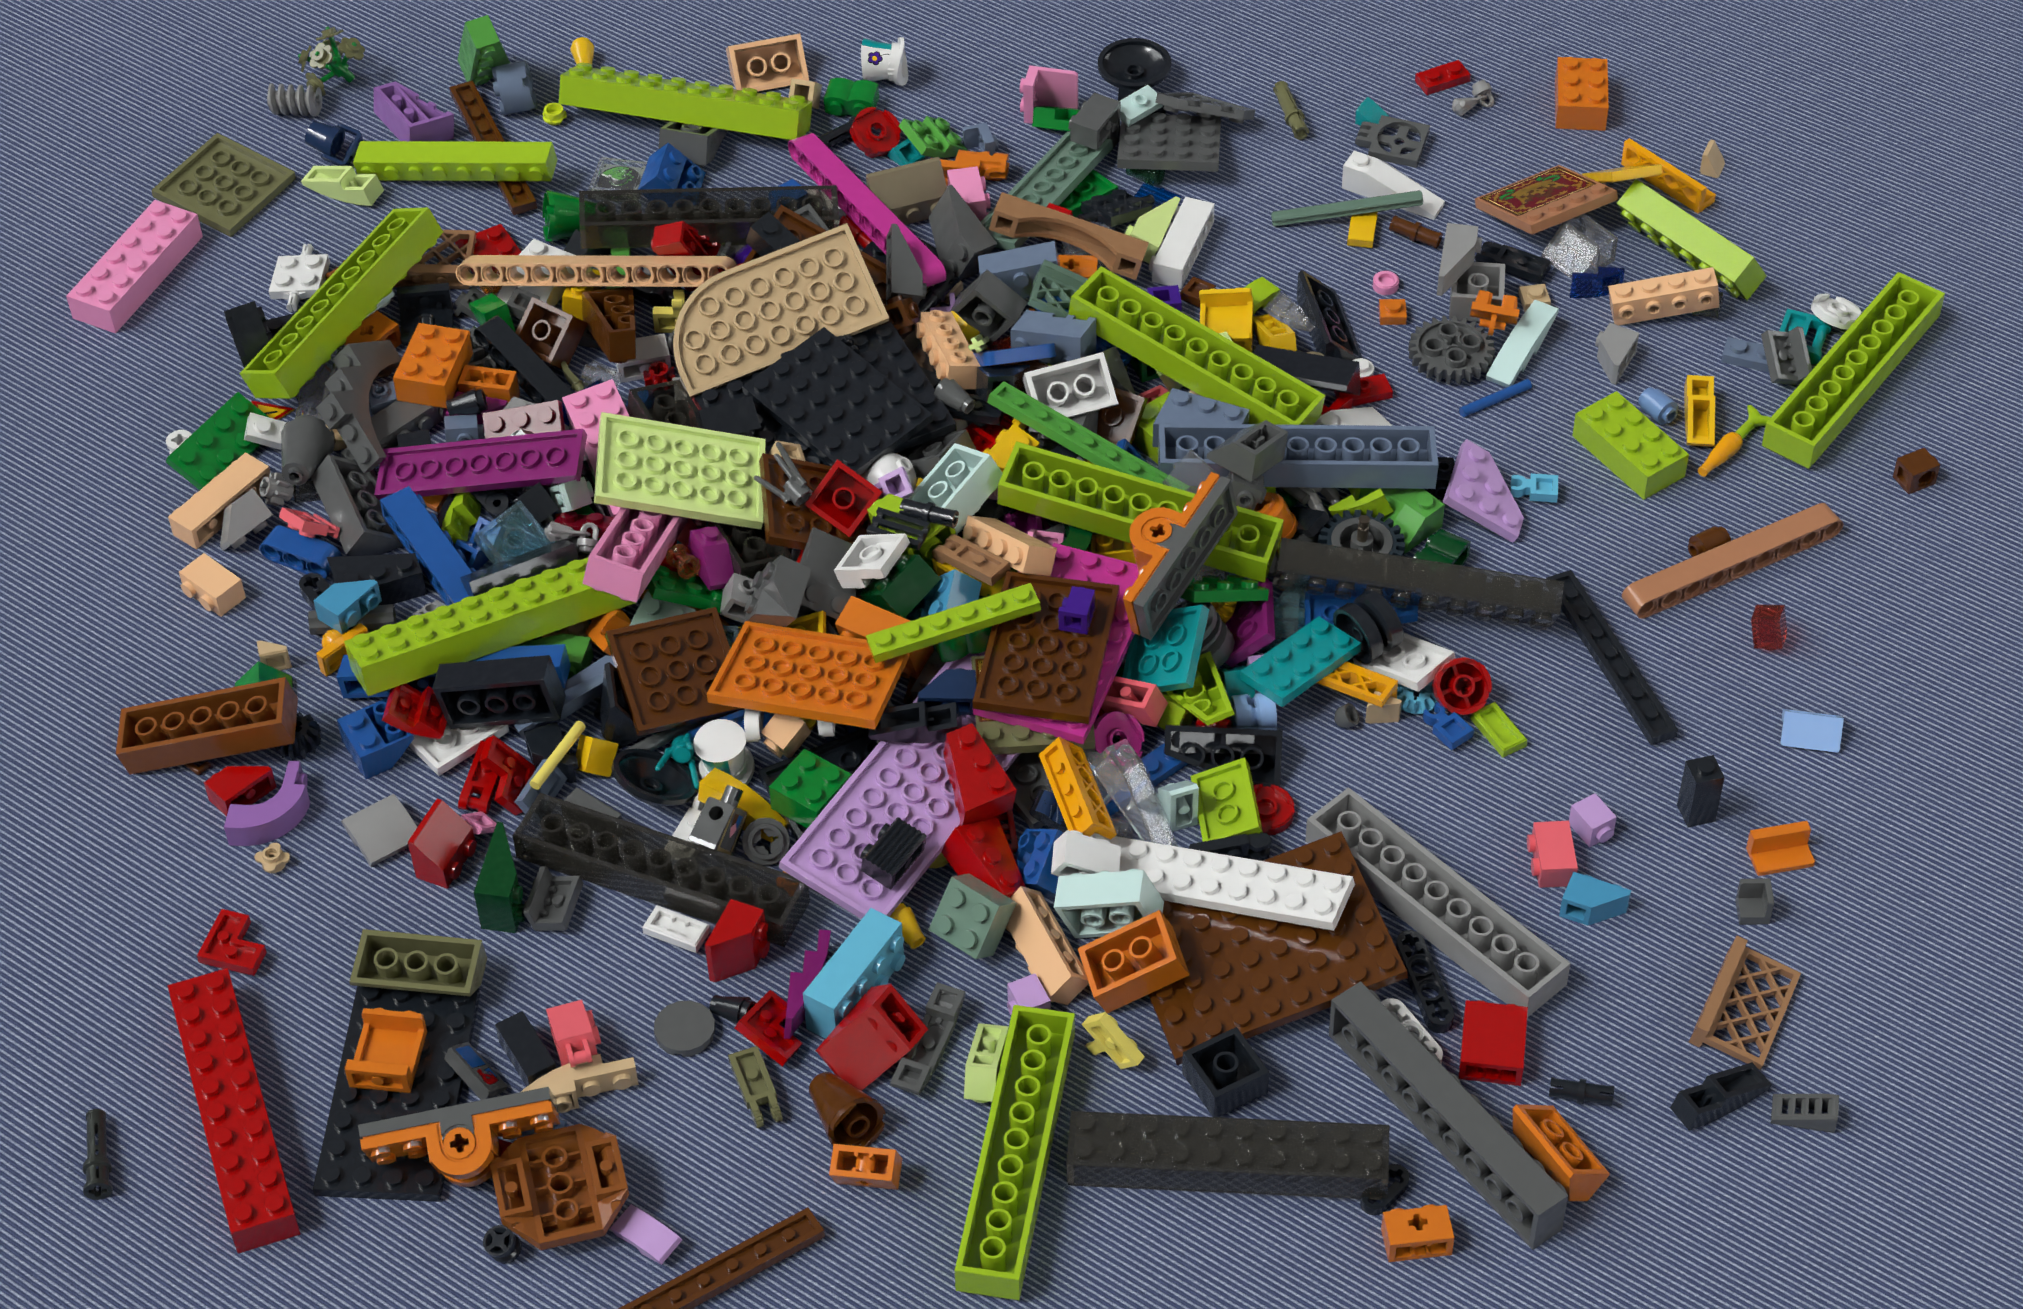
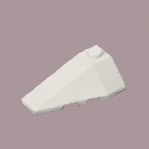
M1353 151L1343 165L1342 189L1368 198L1420 190L1423 194V205L1400 209L1432 220L1437 217L1445 205L1443 199L1378 158Z

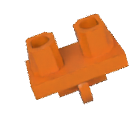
M1479 290L1475 302L1472 301L1470 317L1480 318L1479 326L1488 327L1489 336H1493L1494 329L1505 331L1506 323L1517 325L1520 310L1517 309L1516 296L1503 295L1502 305L1496 306L1491 305L1493 293Z

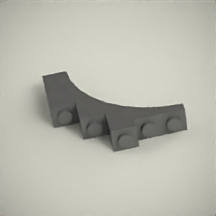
M390 340L347 344L332 359L338 370L324 383L330 394L316 407L328 429H337L363 473H370L387 457L377 439L371 422L369 392L374 380L388 377L400 364L401 357Z

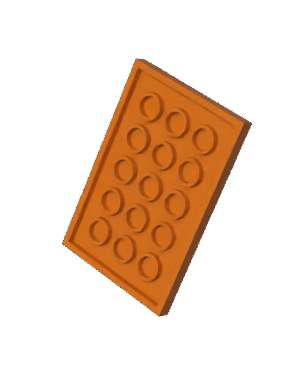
M745 621L707 692L708 703L876 729L909 659L910 653L875 663L866 639Z

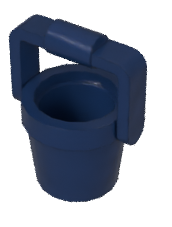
M313 121L310 124L305 135V143L322 152L321 158L337 166H349L352 159L355 158L360 141L363 139L359 130L345 124L338 123L337 126H331L317 121ZM345 132H348L356 137L351 142L344 160L341 161L336 159L335 156L342 148Z

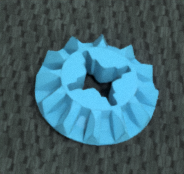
M1432 681L1420 690L1417 700H1414V690L1398 684L1397 699L1402 700L1401 709L1405 712L1423 714L1425 709L1428 711L1433 710L1435 703L1438 702L1433 693Z

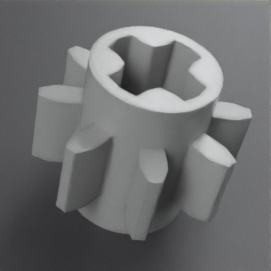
M270 472L269 477L262 479L259 491L262 497H267L266 504L283 506L284 501L288 502L292 498L294 485L285 481L282 473Z

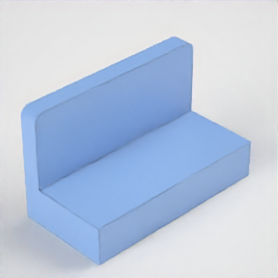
M1783 709L1781 719L1783 726L1780 741L1782 746L1828 752L1840 751L1844 721L1842 716Z

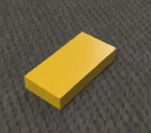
M1378 212L1351 216L1347 239L1348 246L1373 248Z

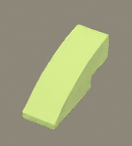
M313 166L301 180L303 186L317 193L356 205L372 206L384 191L376 174H356L353 166Z

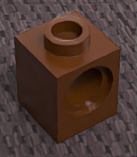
M1921 448L1897 458L1893 478L1909 495L1936 484L1940 464L1925 448Z

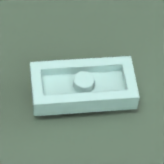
M1146 85L1120 100V120L1129 127L1163 107L1162 104L1155 103L1157 92L1149 85Z

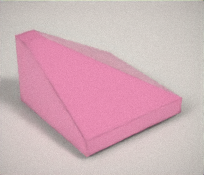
M484 812L461 815L473 828L474 834L494 832L496 822Z

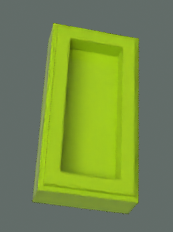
M1495 702L1482 707L1475 713H1471L1470 720L1502 758L1527 747L1528 740Z

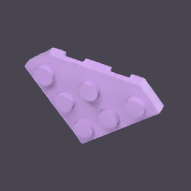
M1466 439L1460 446L1443 503L1513 543L1519 536L1524 517L1490 452Z

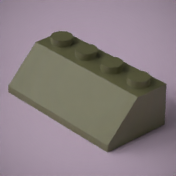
M363 929L349 983L354 986L471 996L482 984L487 955L482 940Z

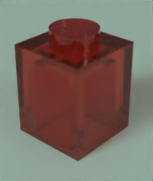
M1756 605L1751 618L1754 648L1768 651L1783 649L1787 637L1785 605Z

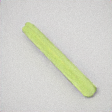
M979 334L970 339L972 344L968 348L970 351L975 349L977 353H980L987 348L986 343L990 339L988 336L983 338L982 334Z

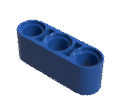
M280 525L275 526L259 546L260 552L268 560L305 574L318 573L324 579L330 574L327 557L342 556L334 545L316 538L302 536L299 532Z

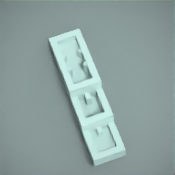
M1538 300L1533 301L1496 356L1486 374L1488 381L1506 388L1515 383L1520 371L1524 372L1532 355L1537 354L1559 312V308Z

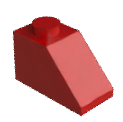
M227 766L204 782L209 801L226 817L230 804L252 805L277 788L273 771L269 766Z

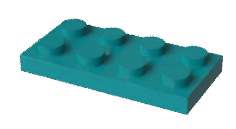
M1318 616L1241 670L1240 680L1283 707L1361 652V642Z

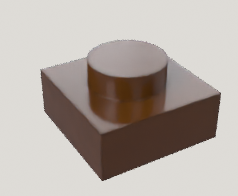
M1193 276L1180 291L1181 300L1200 307L1199 291L1216 289V285Z

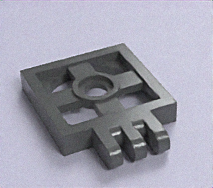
M1382 115L1379 124L1366 121L1361 123L1355 144L1369 148V156L1382 161L1417 168L1430 133V125ZM1388 127L1398 129L1397 134L1393 136L1382 133ZM1408 132L1418 133L1421 138L1420 142L1409 140L1407 138ZM1398 139L1404 141L1402 145H1396L1394 142ZM1379 144L1388 145L1391 149L1390 153L1381 148ZM1406 150H1412L1410 153L1401 154V152Z

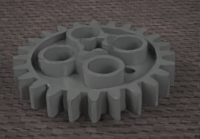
M1443 315L1442 321H1438L1433 317L1431 324L1424 321L1422 328L1416 327L1415 333H1411L1408 347L1409 359H1412V366H1418V373L1427 371L1426 378L1436 376V382L1441 381L1442 378L1446 379L1447 384H1450L1452 379L1461 384V379L1463 378L1471 382L1472 375L1480 378L1481 372L1487 373L1488 366L1492 365L1495 353L1494 340H1490L1491 336L1488 333H1484L1485 327L1476 328V321L1468 324L1466 317L1461 321H1457L1456 315L1451 320H1448Z

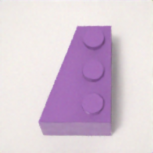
M396 81L374 87V113L400 141H447L454 139L453 113L449 111L444 113L438 110L435 103L422 101L419 99V94Z

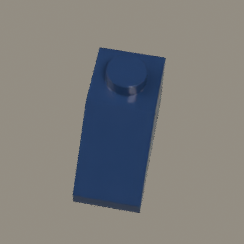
M963 668L946 669L918 693L917 702L924 701L927 707L956 702L961 715H974L975 670Z

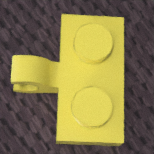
M673 290L674 299H672V307H653L652 314L655 333H672L674 331L679 313L685 304L684 290Z
M1106 1012L1088 1016L1082 1023V1026L1095 1039L1085 1045L1093 1055L1106 1052L1120 1069L1138 1066L1145 1056L1139 1051L1135 1041L1127 1037L1119 1028L1117 1021Z

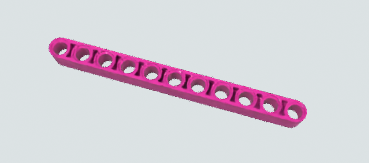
M814 133L788 142V150L792 159L885 255L886 236L891 224H897L923 273V283L930 287L946 280V271L942 262Z

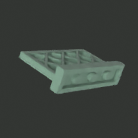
M1044 259L1032 284L1034 286L1028 305L1043 312L1054 313L1055 317L1066 318L1069 312H1066L1064 308L1069 309L1071 296L1088 279ZM1053 296H1058L1062 301L1057 302ZM1043 297H1044L1045 300H1046L1048 303H1046V302H1044V301H1042V300H1040V299H1037V298H1043Z

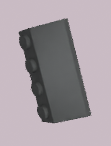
M328 454L313 473L311 479L331 522L340 527L338 538L346 555H381L402 547L403 544L383 518L381 503L374 495L377 483L375 471L363 473L356 461Z

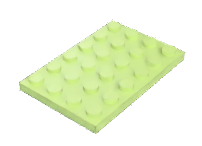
M601 412L594 503L761 529L764 515L761 484L754 480V476L760 477L759 460L762 453H765L766 439Z

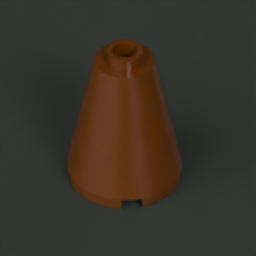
M823 1072L813 1078L809 1085V1094L832 1146L833 1144L868 1147L877 1140L885 1126L882 1120L883 1114L886 1115V1112L876 1099L831 1072Z

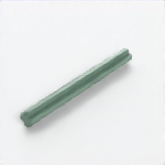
M1420 190L1273 211L1271 213L1272 224L1276 227L1423 205V194Z

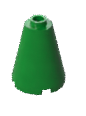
M552 190L546 191L542 218H545V226H543L545 241L552 242L571 238L575 230L586 233L607 230L608 225L613 224V210L608 209V205Z

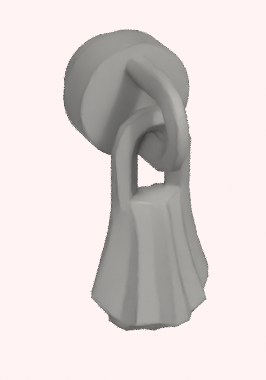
M1480 80L1473 84L1472 94L1474 98L1454 99L1452 103L1453 112L1456 115L1462 116L1478 103L1486 108L1492 107L1494 97L1491 93L1492 87L1490 83ZM1489 98L1490 102L1486 103L1484 100Z
M551 521L544 530V534L550 542L579 536L577 547H579V552L583 554H590L599 541V529L594 523L588 522L582 526L580 531H576L569 526ZM589 527L593 529L592 539L585 538L591 536V533L586 532Z

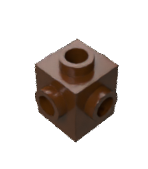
M901 295L886 300L888 305L884 307L889 316V321L882 325L892 322L899 335L913 331L912 325L920 321V310L916 302H913L912 298L902 299Z

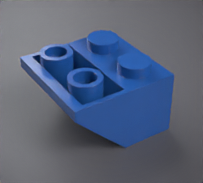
M667 143L649 156L638 190L656 205L696 204L706 172L670 143Z
M388 698L337 719L342 742L365 780L393 768L414 740V734L400 730L382 721Z
M1025 829V832L1018 841L1019 847L1014 857L1026 888L1040 891L1043 897L1055 899L1059 876L1051 874L1054 841L1064 832L1058 829Z

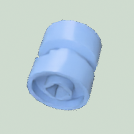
M1256 693L1253 698H1250L1248 694L1231 696L1230 702L1235 714L1232 715L1233 726L1277 727L1275 702L1261 693Z

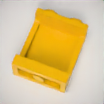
M1239 287L1235 289L1200 290V323L1218 334L1227 332L1234 343L1252 353L1254 312L1252 289Z

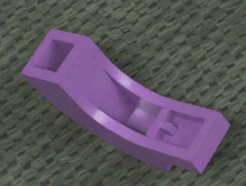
M288 761L283 784L278 793L268 801L256 805L230 804L224 825L229 845L253 846L264 844L280 838L298 825L310 805L307 792V774L303 773L300 761Z

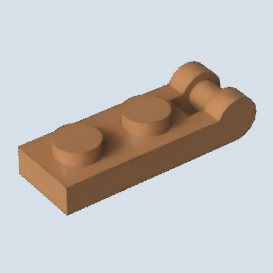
M955 534L950 535L945 540L943 546L939 545L932 551V555L938 563L944 564L946 562L991 586L1004 577L1006 571H1011L1009 561Z

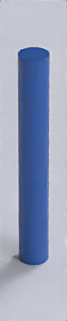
M1525 379L1460 407L1459 413L1462 417H1466L1532 388V384L1529 379Z

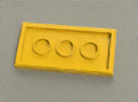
M1662 165L1628 166L1582 173V175L1599 183L1617 182L1661 175Z

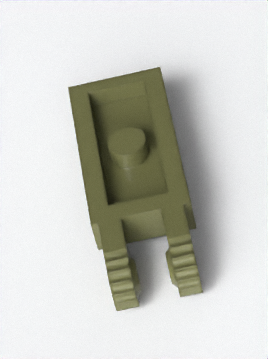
M754 1046L729 1054L728 1060L747 1110L750 1109L756 1127L764 1126V1118L758 1106L769 1103L771 1116L775 1122L782 1121L783 1118L777 1102V1094L759 1048Z

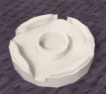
M1826 293L1814 297L1811 311L1820 320L1831 326L1848 330L1862 313L1858 306L1843 297L1837 296L1836 299H1832Z

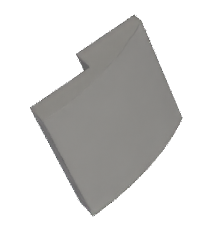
M394 794L341 820L354 845L359 847L370 867L409 848L408 840L417 829V825Z

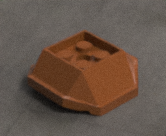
M583 1124L519 1137L506 1148L500 1157H497L490 1163L502 1225L539 1250L605 1236L629 1196L616 1135L607 1132L603 1133Z

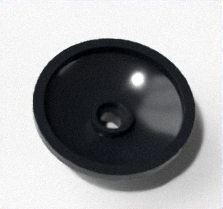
M1142 38L1121 39L1109 44L1101 51L1098 57V71L1105 81L1117 88L1139 90L1146 85L1152 88L1164 81L1171 71V57L1163 46L1154 41Z
M627 749L618 753L613 760L611 769L617 783L627 793L643 803L665 807L678 806L689 802L697 790L694 788L690 771L671 757L660 771L655 770L657 763L664 755L662 753L647 749Z

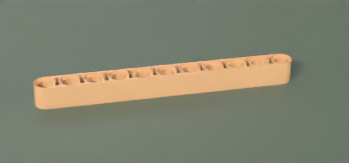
M472 255L467 257L457 267L456 277L460 283L467 286L699 287L706 280L719 274L717 267L723 268L726 271L737 265L732 258L727 256ZM467 266L471 267L474 270L475 274H471L468 271ZM492 266L499 270L500 275L494 273ZM516 266L522 268L525 275L519 273ZM541 266L547 268L550 275L545 274ZM566 267L572 268L575 275L570 274ZM591 267L597 268L600 272V275H596L592 271ZM616 267L622 268L626 275H621ZM642 267H646L651 275H646L642 271ZM667 267L674 269L676 275H671L667 271ZM692 267L698 268L702 275H696Z

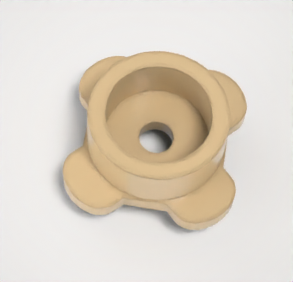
M271 843L269 847L257 852L254 856L255 861L261 863L264 871L268 873L280 872L286 863L290 861L289 853L283 852L279 843Z

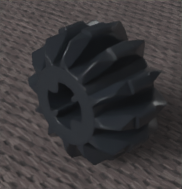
M299 711L296 717L295 742L274 748L276 751H279L282 758L289 756L294 761L297 756H302L305 759L307 753H315L316 746L321 745L319 724H317V721H314L310 714L303 716Z

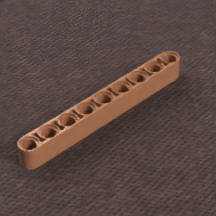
M1819 503L1635 581L1624 589L1622 599L1638 618H1647L1829 540L1842 530L1843 522L1826 503Z

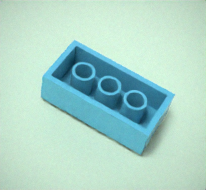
M873 908L869 909L803 992L807 1030L826 1039L871 987L888 984L890 976L894 971H899L905 961L901 922Z

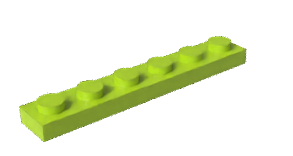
M1028 583L866 635V640L875 663L1040 611L1041 606L1032 584Z

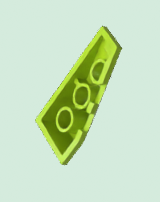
M1210 651L1199 657L1193 688L1165 691L1168 696L1207 726L1235 715Z

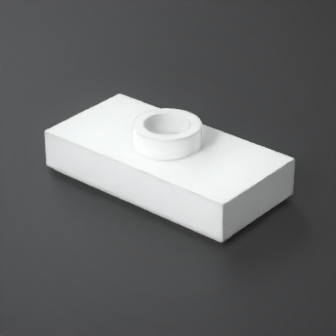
M656 905L642 927L643 934L694 953L698 952L711 931L710 925L658 905Z

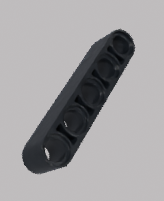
M494 316L474 329V336L477 342L503 370L517 371L519 386L536 404L554 400L562 401L563 416H567L562 397L573 394V392L502 318Z

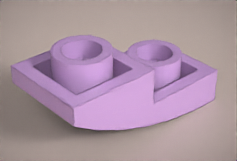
M632 1204L610 1228L617 1237L636 1246L641 1254L661 1265L682 1241L668 1227Z

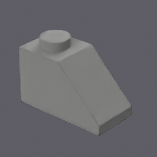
M1609 323L1604 332H1599L1595 346L1598 347L1597 359L1610 382L1616 385L1637 352L1639 333Z

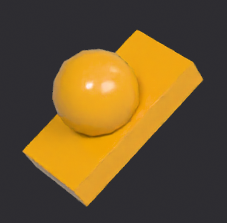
M360 623L343 634L334 629L328 630L322 638V649L316 653L320 672L327 677L338 670L343 655H347L344 641L352 639L355 635L368 633L367 627Z

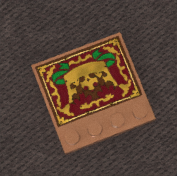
M1557 165L1475 198V205L1477 209L1533 235L1618 200L1617 190Z

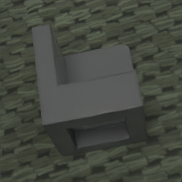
M1770 878L1740 879L1735 899L1739 925L1770 924L1774 907Z

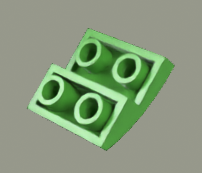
M926 116L923 122L904 118L899 125L900 129L923 156L947 158L957 156L958 150L967 151V148L961 142L962 138L949 128L950 124L941 117L936 119Z

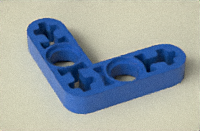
M1055 343L1002 350H984L980 353L975 351L973 353L980 366H990L1056 357Z

